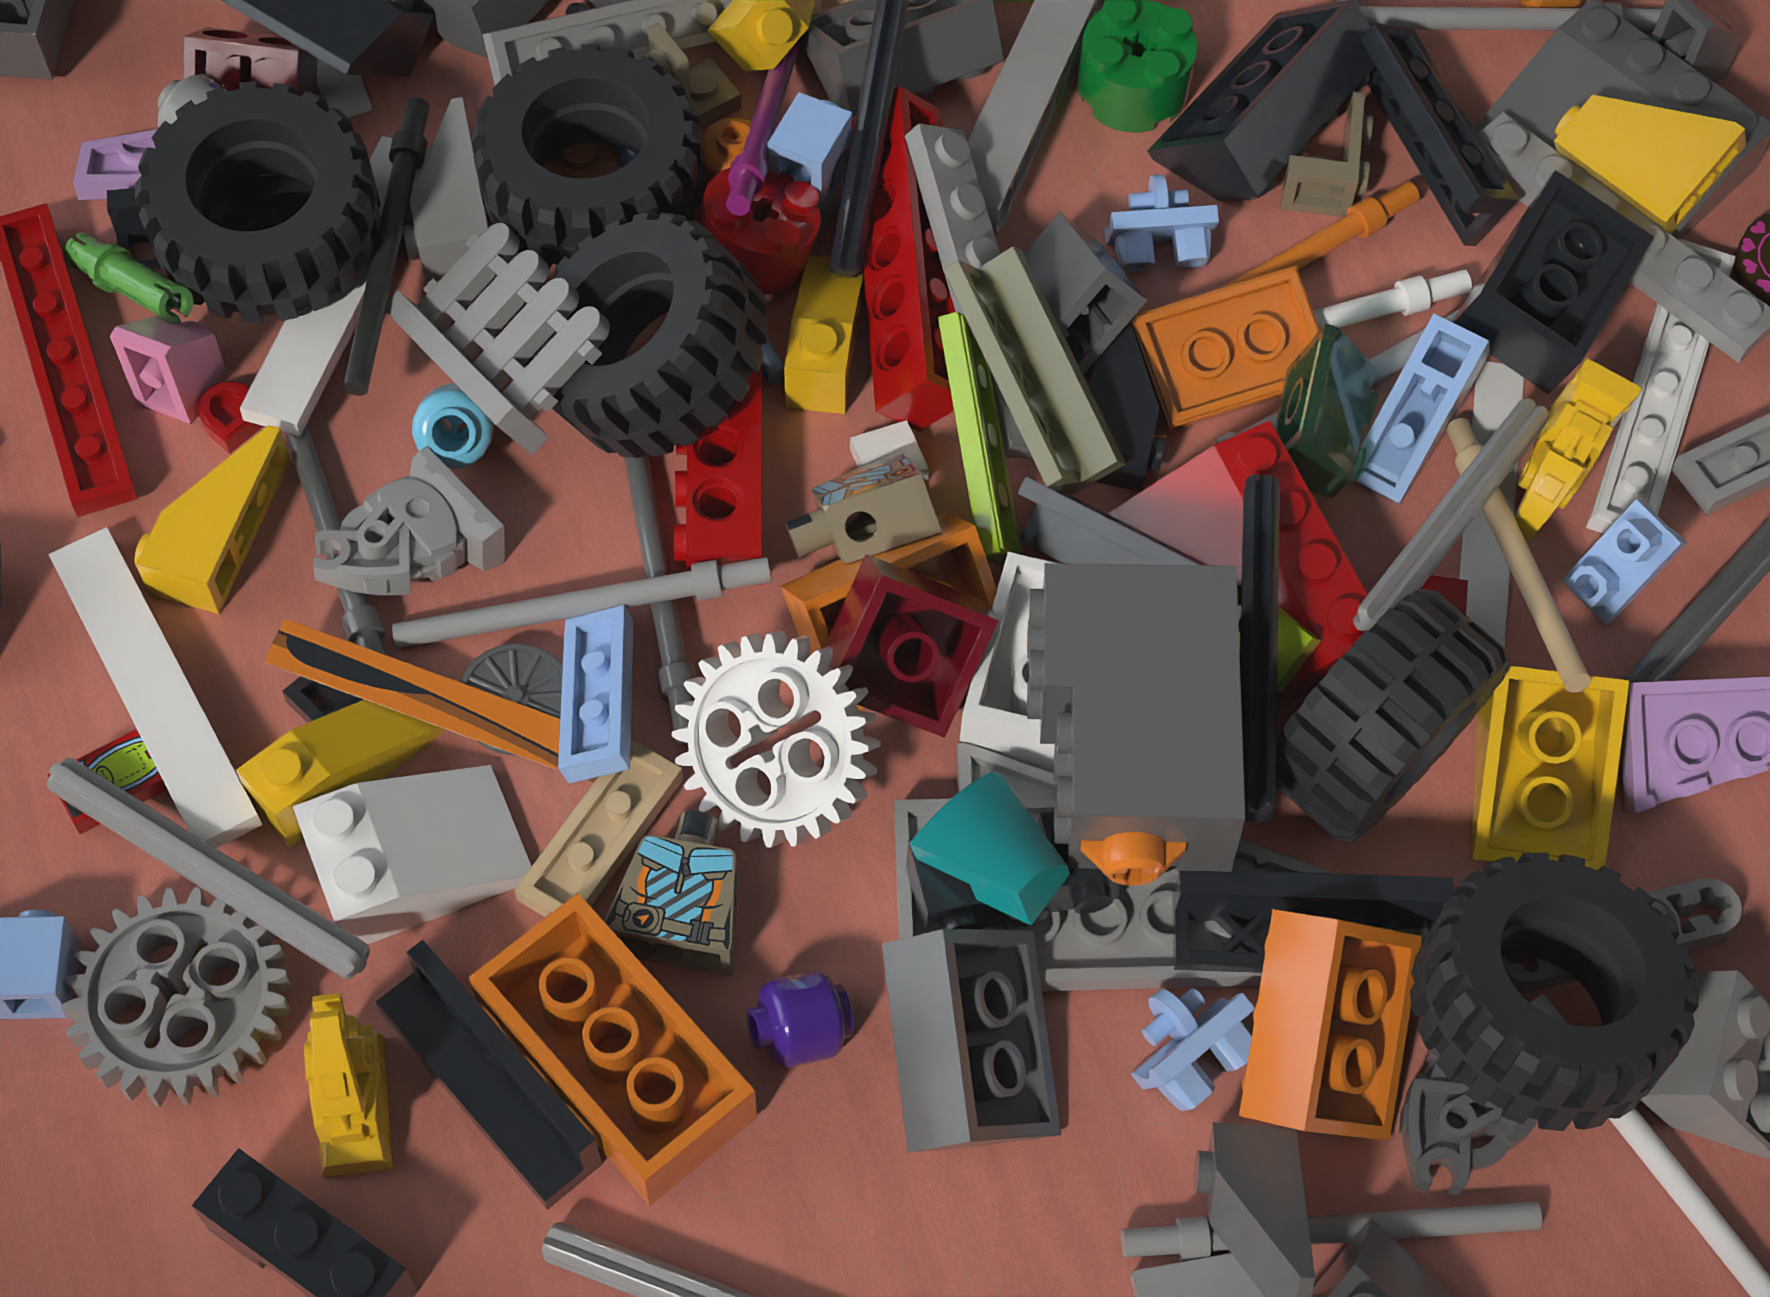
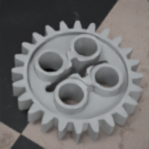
M194 887L186 904H180L172 888H167L163 896L162 906L154 909L144 895H141L137 899L139 915L130 919L124 912L116 908L112 911V915L117 929L112 933H108L93 927L90 931L99 946L96 952H75V959L86 972L85 974L67 976L64 979V983L70 992L78 997L62 1004V1011L69 1021L77 1022L66 1030L67 1036L75 1047H83L78 1053V1057L88 1070L99 1067L96 1076L103 1086L108 1089L121 1080L120 1089L130 1101H133L146 1086L148 1097L154 1106L161 1107L169 1089H175L183 1105L188 1106L192 1101L194 1086L201 1084L204 1085L207 1092L213 1098L219 1096L218 1077L226 1073L232 1080L242 1084L245 1079L239 1063L247 1058L255 1063L264 1064L266 1058L257 1043L260 1039L280 1040L282 1037L277 1024L270 1017L290 1014L291 1008L286 998L277 994L292 987V981L287 971L278 969L287 961L280 944L270 945L275 939L273 933L259 924L254 926L255 922L238 911L233 913V908L218 898L208 907L207 900L199 887ZM208 944L206 947L202 948L196 956H194L199 945ZM169 945L177 946L171 958L161 963H149L150 957L159 948ZM230 967L239 969L235 978L226 985H209L213 976L220 970ZM188 987L189 992L186 994V996H184L183 994L185 993ZM170 995H172L170 1001L167 1002L166 1000L169 998ZM134 1005H145L144 1012L137 1020L128 1024H117L119 1016L125 1009ZM198 1027L208 1028L206 1036L200 1043L187 1048L178 1047L180 1039L189 1030ZM159 1035L161 1036L156 1047L147 1048L148 1045L156 1041Z

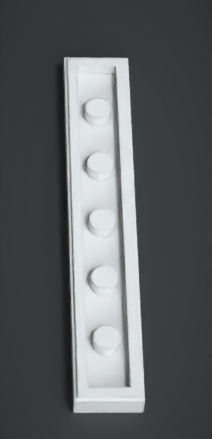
M385 136L381 137L370 158L381 203L379 207L380 216L382 215L393 165L389 160L392 138ZM429 148L426 150L424 164L430 151ZM423 166L420 169L416 170L411 196L418 181V178L420 176V173L423 169ZM410 200L404 226L408 225L412 217ZM371 261L364 269L355 267L357 281L345 293H341L336 289L329 294L330 304L317 311H313L310 305L296 311L298 318L285 320L240 406L244 421L265 427L268 425L279 427L283 432L301 436L357 325Z
M1678 239L1728 277L1730 276L1735 256ZM1656 303L1632 382L1642 387V390L1628 412L1624 413L1620 418L1586 528L1603 534L1636 499H1644L1658 515L1710 343L1658 303Z
M105 527L48 554L189 832L211 846L218 848L263 825L108 528Z

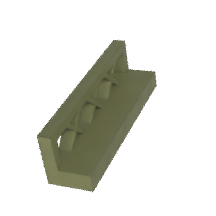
M1013 246L979 268L959 260L944 268V274L1046 487L1075 494L1125 465L1126 462L1023 251Z

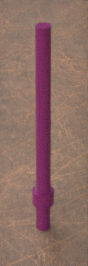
M800 39L774 69L768 70L743 151L733 160L728 176L731 189L726 206L734 215L742 216L747 214L751 208L754 195L759 193L764 186L768 172V166L765 161L768 152L767 143L772 137L801 44Z

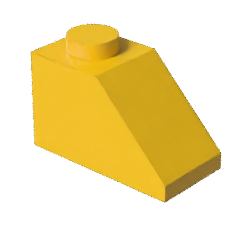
M732 0L707 29V32L744 71L771 70L778 65L809 28L815 0Z

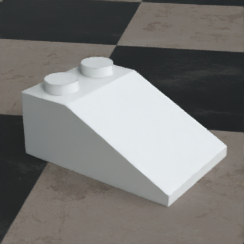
M1008 552L991 610L999 622L972 678L963 710L959 743H969L1054 773V744H1040V719H1027V682L1029 679L1027 626L1030 588L1043 589L1045 563L1054 562Z
M491 765L359 782L293 806L335 924L367 944L515 889L532 867Z

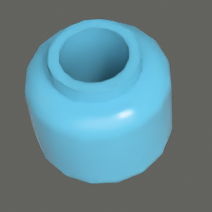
M448 383L431 390L423 397L413 417L412 436L417 449L420 451L427 446L448 468L459 469L474 464L486 453L494 434V423L455 383ZM445 419L452 423L451 428L446 424ZM463 422L467 424L466 427L458 430V424Z

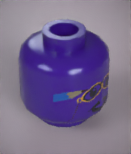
M818 971L772 979L766 982L759 991L757 1007L750 1008L747 1012L748 1031L753 1046L756 1049L765 1048L771 1060L782 1068L831 1059L842 1050L844 1039L849 1038L853 1033V1012L845 988L841 984L834 985L828 976Z

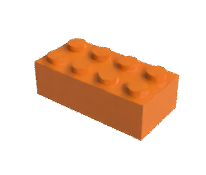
M579 893L567 900L469 976L477 1003L593 1135L597 1146L649 1206L757 1118L755 1090Z

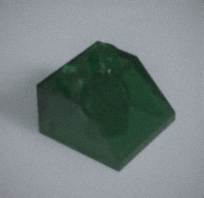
M1326 323L1287 368L1274 428L1309 491L1333 498L1349 481H1357L1362 472L1367 449L1359 444L1363 426L1369 425L1375 413L1378 392L1371 390L1376 367L1338 327Z

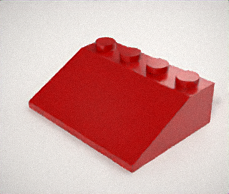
M1269 420L1211 446L1107 514L1209 566H1236L1237 580L1241 581L1245 480L1253 474L1261 476L1273 475L1280 482L1278 606L1321 640L1283 692L1277 691V707H1280L1310 693L1329 673L1332 666L1366 632L1357 630L1353 618L1358 613L1359 605L1368 594Z

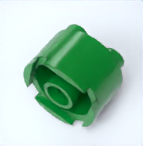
M1106 0L1104 2L1103 8L1090 19L1085 28L1077 82L1081 101L1084 98L1093 109V117L1112 129L1142 133L1154 130L1155 123L1171 117V122L1180 116L1188 102L1197 54V39L1192 29L1190 14L1183 9L1170 8L1150 0Z

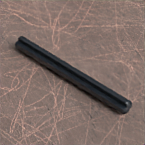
M877 0L829 264L830 272L836 276L857 278L862 269L909 0Z
M1258 474L1247 477L1243 493L1240 685L1245 821L1263 823L1271 820L1274 816L1276 803L1280 482L1273 475L1261 476Z

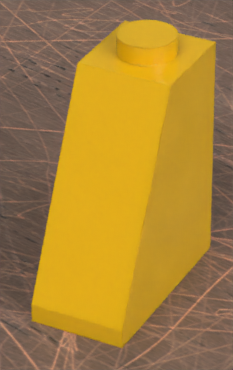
M1592 95L1582 108L1575 105L1567 111L1555 129L1557 137L1554 140L1557 152L1669 234L1676 230L1746 147L1745 128L1736 122Z

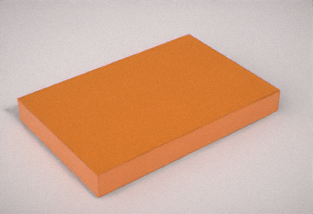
M1297 265L1135 314L1130 320L1160 408L1159 416L1165 433L1320 386L1337 377Z

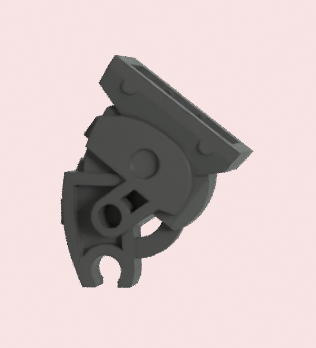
M1433 1048L1426 1059L1428 1065L1424 1073L1420 1074L1418 1078L1413 1079L1406 1092L1404 1105L1400 1111L1399 1132L1402 1134L1405 1158L1415 1190L1428 1191L1432 1185L1429 1167L1441 1165L1447 1168L1452 1175V1184L1448 1189V1194L1460 1195L1468 1183L1470 1170L1487 1168L1497 1163L1504 1157L1507 1151L1518 1146L1527 1138L1538 1120L1527 1118L1522 1125L1501 1117L1503 1109L1488 1101L1483 1107L1466 1096L1469 1088L1458 1077L1450 1081L1439 1068L1436 1062L1440 1054L1436 1048ZM1484 1139L1490 1141V1143L1483 1147L1470 1148L1471 1145Z

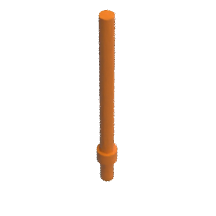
M1406 181L1377 199L1369 196L1349 207L1346 212L1347 216L1220 288L1296 265L1299 270L1357 236L1367 238L1384 228L1388 218L1418 202L1420 199L1418 189L1412 182Z

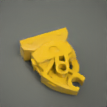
M1588 358L1585 359L1549 408V417L1544 422V427L1532 446L1519 477L1518 485L1526 489V493L1514 517L1525 541L1528 543L1531 542L1537 531L1545 524L1558 507L1563 510L1577 492L1597 461L1614 426L1623 414L1628 412L1642 390V387Z
M341 993L312 996L314 1012L310 1013L311 1032H308L307 1042L304 1043V1058L313 1122L319 1138L323 1178L394 1169L385 1037L380 1033H375L372 1024L360 1025L358 1018L353 1014L346 1015Z

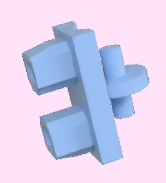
M1163 174L1151 175L1148 192L1129 193L1128 205L1130 211L1111 213L1110 226H1106L1104 229L1106 246H1115L1119 266L1125 273L1144 272L1152 269L1155 264L1153 243L1173 242L1176 268L1204 267L1210 256L1211 235L1219 223L1217 205L1188 207L1189 197L1187 189L1168 191L1167 182Z
M1636 499L1561 581L1604 624L1612 623L1688 542L1665 524L1644 499Z
M1191 988L1179 999L1165 989H1159L1148 999V1005L1155 1020L1142 1030L1143 1036L1153 1046H1156L1168 1035L1172 1038L1130 1073L1141 1089L1157 1087L1163 1096L1178 1110H1192L1212 1094L1216 1088L1195 1061L1204 1052L1210 1049L1227 1072L1235 1071L1248 1062L1253 1032L1245 1017L1254 1010V1007L1243 993L1237 994L1230 1001L1224 998L1217 999L1195 1019L1192 1014L1205 1004L1204 998L1196 989Z

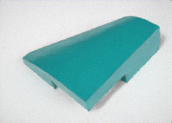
M991 771L978 778L951 798L909 843L917 860L970 884L976 900L1029 925L1033 924L1070 875L1067 864L1042 832L1004 776L995 771Z

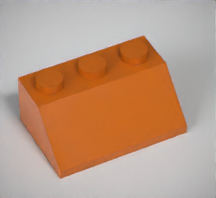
M948 511L936 516L942 532L872 555L875 558L977 597L985 603L990 611L992 610L997 588L976 526ZM840 559L780 586L798 636L806 635L810 637V655L816 650L824 648L863 559L851 563H843ZM857 705L858 710H861V709L864 708V707H861V706Z
M1272 909L1269 933L1265 941V958L1258 1001L1253 1014L1254 1026L1247 1068L1242 1081L1243 1093L1239 1116L1306 1132L1390 1141L1411 1010L1410 990L1415 983L1411 971L1415 957L1421 947L1422 936L1337 919Z

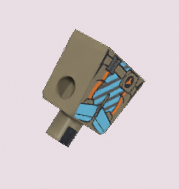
M901 450L815 486L812 489V494L818 510L785 522L798 557L832 545L843 563H851L863 559L865 554L872 556L942 532L923 477ZM859 512L855 518L846 521L851 514Z
M685 811L680 815L675 839L656 835H647L641 839L604 921L637 959L732 977L737 905L736 852L731 849L714 846L719 827V821L714 816L700 811Z

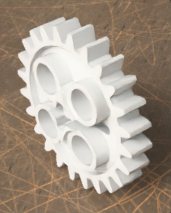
M785 631L766 634L765 640H763L760 633L741 637L740 645L734 641L719 646L720 659L714 656L703 659L698 663L705 678L696 677L686 680L684 683L685 688L695 698V701H687L675 706V711L689 720L688 727L672 732L673 738L687 742L689 748L688 752L681 754L675 759V763L682 766H693L695 774L684 784L685 789L693 790L703 787L707 794L701 801L698 809L701 812H705L719 807L722 810L718 827L720 830H725L741 822L740 836L741 841L745 843L758 838L762 833L766 847L771 848L783 843L785 837L791 846H797L808 841L809 834L816 839L832 831L831 821L838 824L852 816L846 802L854 804L866 799L868 795L856 779H865L877 773V768L862 759L863 753L881 747V741L864 736L863 733L864 726L878 719L877 713L859 712L856 705L867 695V688H857L849 691L845 683L850 677L853 667L846 665L831 670L829 665L832 660L833 649L826 647L816 650L810 655V637L806 635L793 638L788 644ZM782 681L786 682L792 689L794 695L792 709L787 708L781 701L779 687ZM814 710L820 712L821 720L817 724L776 743L772 750L747 759L737 768L731 765V757L738 752L770 738L780 728L799 722ZM729 711L735 713L740 721L741 735L739 738L734 736L729 729ZM811 740L817 742L823 750L825 759L822 769L815 765L810 757L809 744ZM759 769L765 772L770 780V796L764 794L759 788L757 782Z

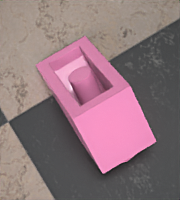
M157 315L118 325L110 334L137 404L191 424L198 414V404L201 396L207 389L216 385L226 369L215 335L206 327L194 321L168 323Z

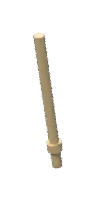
M1465 418L1454 419L1446 428L1447 434L1457 453L1455 466L1460 476L1484 447V445L1479 444L1469 421ZM1498 486L1482 509L1566 690L1572 693L1580 692L1589 686L1591 678L1500 486Z

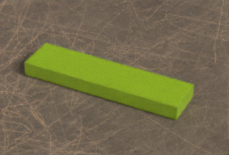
M954 312L940 316L938 320L973 522L987 560L1004 565L1008 552L1023 555L991 371L965 315L960 312Z

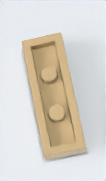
M631 739L630 769L599 776L515 888L517 901L544 917H547L577 893L592 906L682 782V768Z

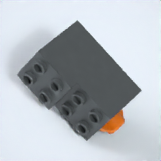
M1045 563L1043 589L1030 588L1027 626V659H1029L1027 719H1040V744H1054V781H1057V803L1054 806V844L1067 845V867L1100 869L1111 881L1122 885L1149 884L1157 880L1170 866H1176V871L1231 872L1245 821L1236 566Z

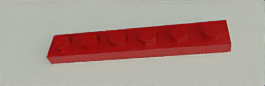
M47 203L0 216L1 265L75 514L78 518L137 500L136 489L50 209Z

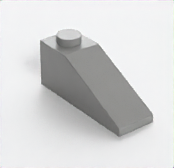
M463 97L453 98L449 102L410 198L414 224L405 225L403 228L409 261L421 259L425 282H430L432 278L436 281L441 280L469 249L465 245L466 241L474 233L480 237L488 229L473 158L474 154Z

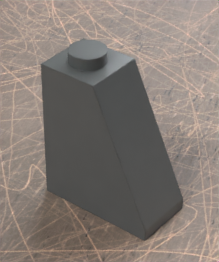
M1059 212L1024 255L1082 374H1084L1148 300L1099 241Z

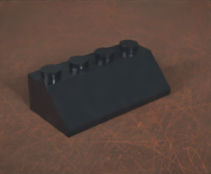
M221 0L345 75L410 76L434 15L432 12L416 4L415 0Z
M1345 0L1276 13L1147 150L1152 160L1218 201L1240 198L1251 201L1269 192L1275 185L1274 178L1288 164L1290 155L1301 156L1308 147L1307 141L1319 128L1333 121L1339 114L1338 107L1351 93L1367 84L1371 78L1369 73L1376 65L1360 40L1370 26L1356 1Z

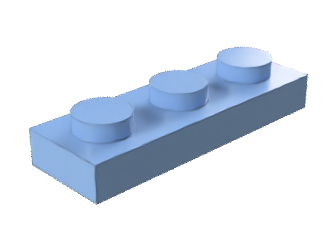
M625 605L565 619L558 769L568 784L630 769L634 620Z

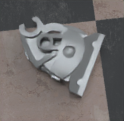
M427 446L412 458L410 476L394 480L371 493L364 499L363 505L355 508L345 517L340 530H323L315 533L316 556H322L327 553L338 555L332 560L314 557L315 580L340 589L363 594H411V581L427 577L432 581L442 579L457 572L458 566L463 564L465 560L482 571L497 567L505 562L504 525Z

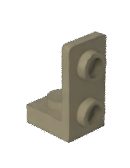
M660 23L648 27L649 52L645 54V57L661 65L664 75L667 73L672 74L685 87L686 96L693 100L696 107L700 130L741 109L740 92L711 57L689 67L687 56Z
M1353 92L1344 125L1341 161L1327 160L1316 156L1302 157L1290 155L1281 191L1280 209L1345 217L1347 216V209L1353 204L1354 196H1365L1369 179L1370 161L1360 160L1361 150H1368L1373 127V116L1363 114L1365 93Z

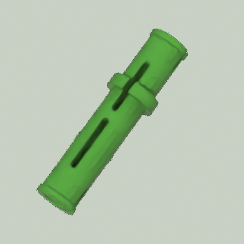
M87 232L76 234L78 240L86 245H82L72 238L67 241L64 249L66 262L72 268L89 275L94 280L92 283L101 290L109 293L119 292L128 299L157 314L168 323L181 322L179 315L170 311L172 309L181 313L184 317L190 314L193 308L192 293L186 287L163 277L161 274L135 261L134 258L130 257L132 253L128 249L117 244H105Z

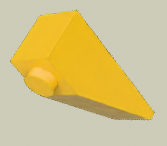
M810 255L804 269L791 322L784 366L785 408L845 414L864 286V268L862 264L860 275L857 278L840 277L832 274L829 270L831 257Z
M271 425L265 427L161 511L151 533L146 532L141 537L135 552V565L149 595L220 614L291 462L279 427Z
M364 699L288 731L236 769L253 807L286 845L291 848L304 838L293 806L355 783L383 779L446 732V729Z

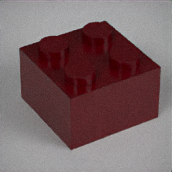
M865 554L824 648L830 647L833 649L832 660L829 665L831 670L846 665L853 667V671L845 683L849 691L857 688H867V695L856 705L945 738L999 620L985 603L977 597Z

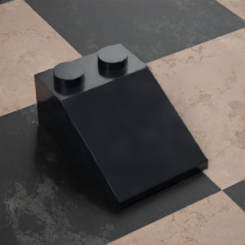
M1555 169L1479 278L1452 323L1489 340L1491 356L1549 394L1584 359L1654 236Z

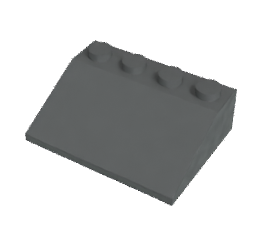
M1597 0L1588 1L1553 33L1475 126L1476 131L1479 133L1504 112L1556 150L1554 140L1557 137L1555 129L1569 109L1575 105L1582 108L1592 95L1738 123L1745 128L1746 147L1671 234L1676 239H1682L1756 170L1770 141L1769 120Z

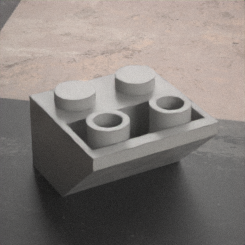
M1738 970L1694 972L1689 979L1695 980L1697 983L1699 1007L1693 1013L1695 1026L1690 1039L1679 1052V1056L1641 1101L1672 1128L1765 1159H1770V1002Z

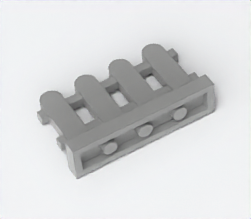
M496 223L490 226L480 237L474 233L466 241L465 245L469 249L439 282L432 278L423 288L427 295L418 305L414 304L397 290L387 301L385 311L496 426L533 455L549 438L532 420L533 417L542 408L549 412L558 402L554 395L586 360L592 365L603 354L597 348L607 338L610 331V323L594 307L580 309L568 321L567 318L575 310L579 302L577 290L565 279L555 278L547 282L537 292L536 290L544 283L548 276L549 266L547 262L535 251L526 250L515 256L508 264V261L517 252L520 240L517 234L506 224ZM496 274H497L498 276L491 282V284L480 294V296H479V297L468 307V309L466 310L465 308L473 301V299L485 288V286H486V285L496 276ZM526 302V303H527L526 306H525V307L515 316V318L503 329V331H502L496 338H494V336L501 330V328L512 318V316H513V315L524 305V303ZM453 321H455V323L445 332V330L450 326V324ZM556 331L557 334H556V335L547 343V345L535 356V358H534L526 367H524V364L536 353V351H537V350L547 341V339ZM483 349L484 351H483V352L480 354V356L474 361L473 359H474V358L477 356V354ZM511 379H513L512 383L505 390H503L502 388Z

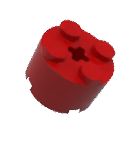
M732 161L728 169L714 176L707 185L696 221L707 228L756 279L757 287L763 292V295L781 291L780 297L792 292L801 281L821 223L818 191L808 182L794 181L793 177L784 172L777 175L768 170L764 186L759 193L754 195L749 212L742 216L734 215L726 206L731 189L728 176Z

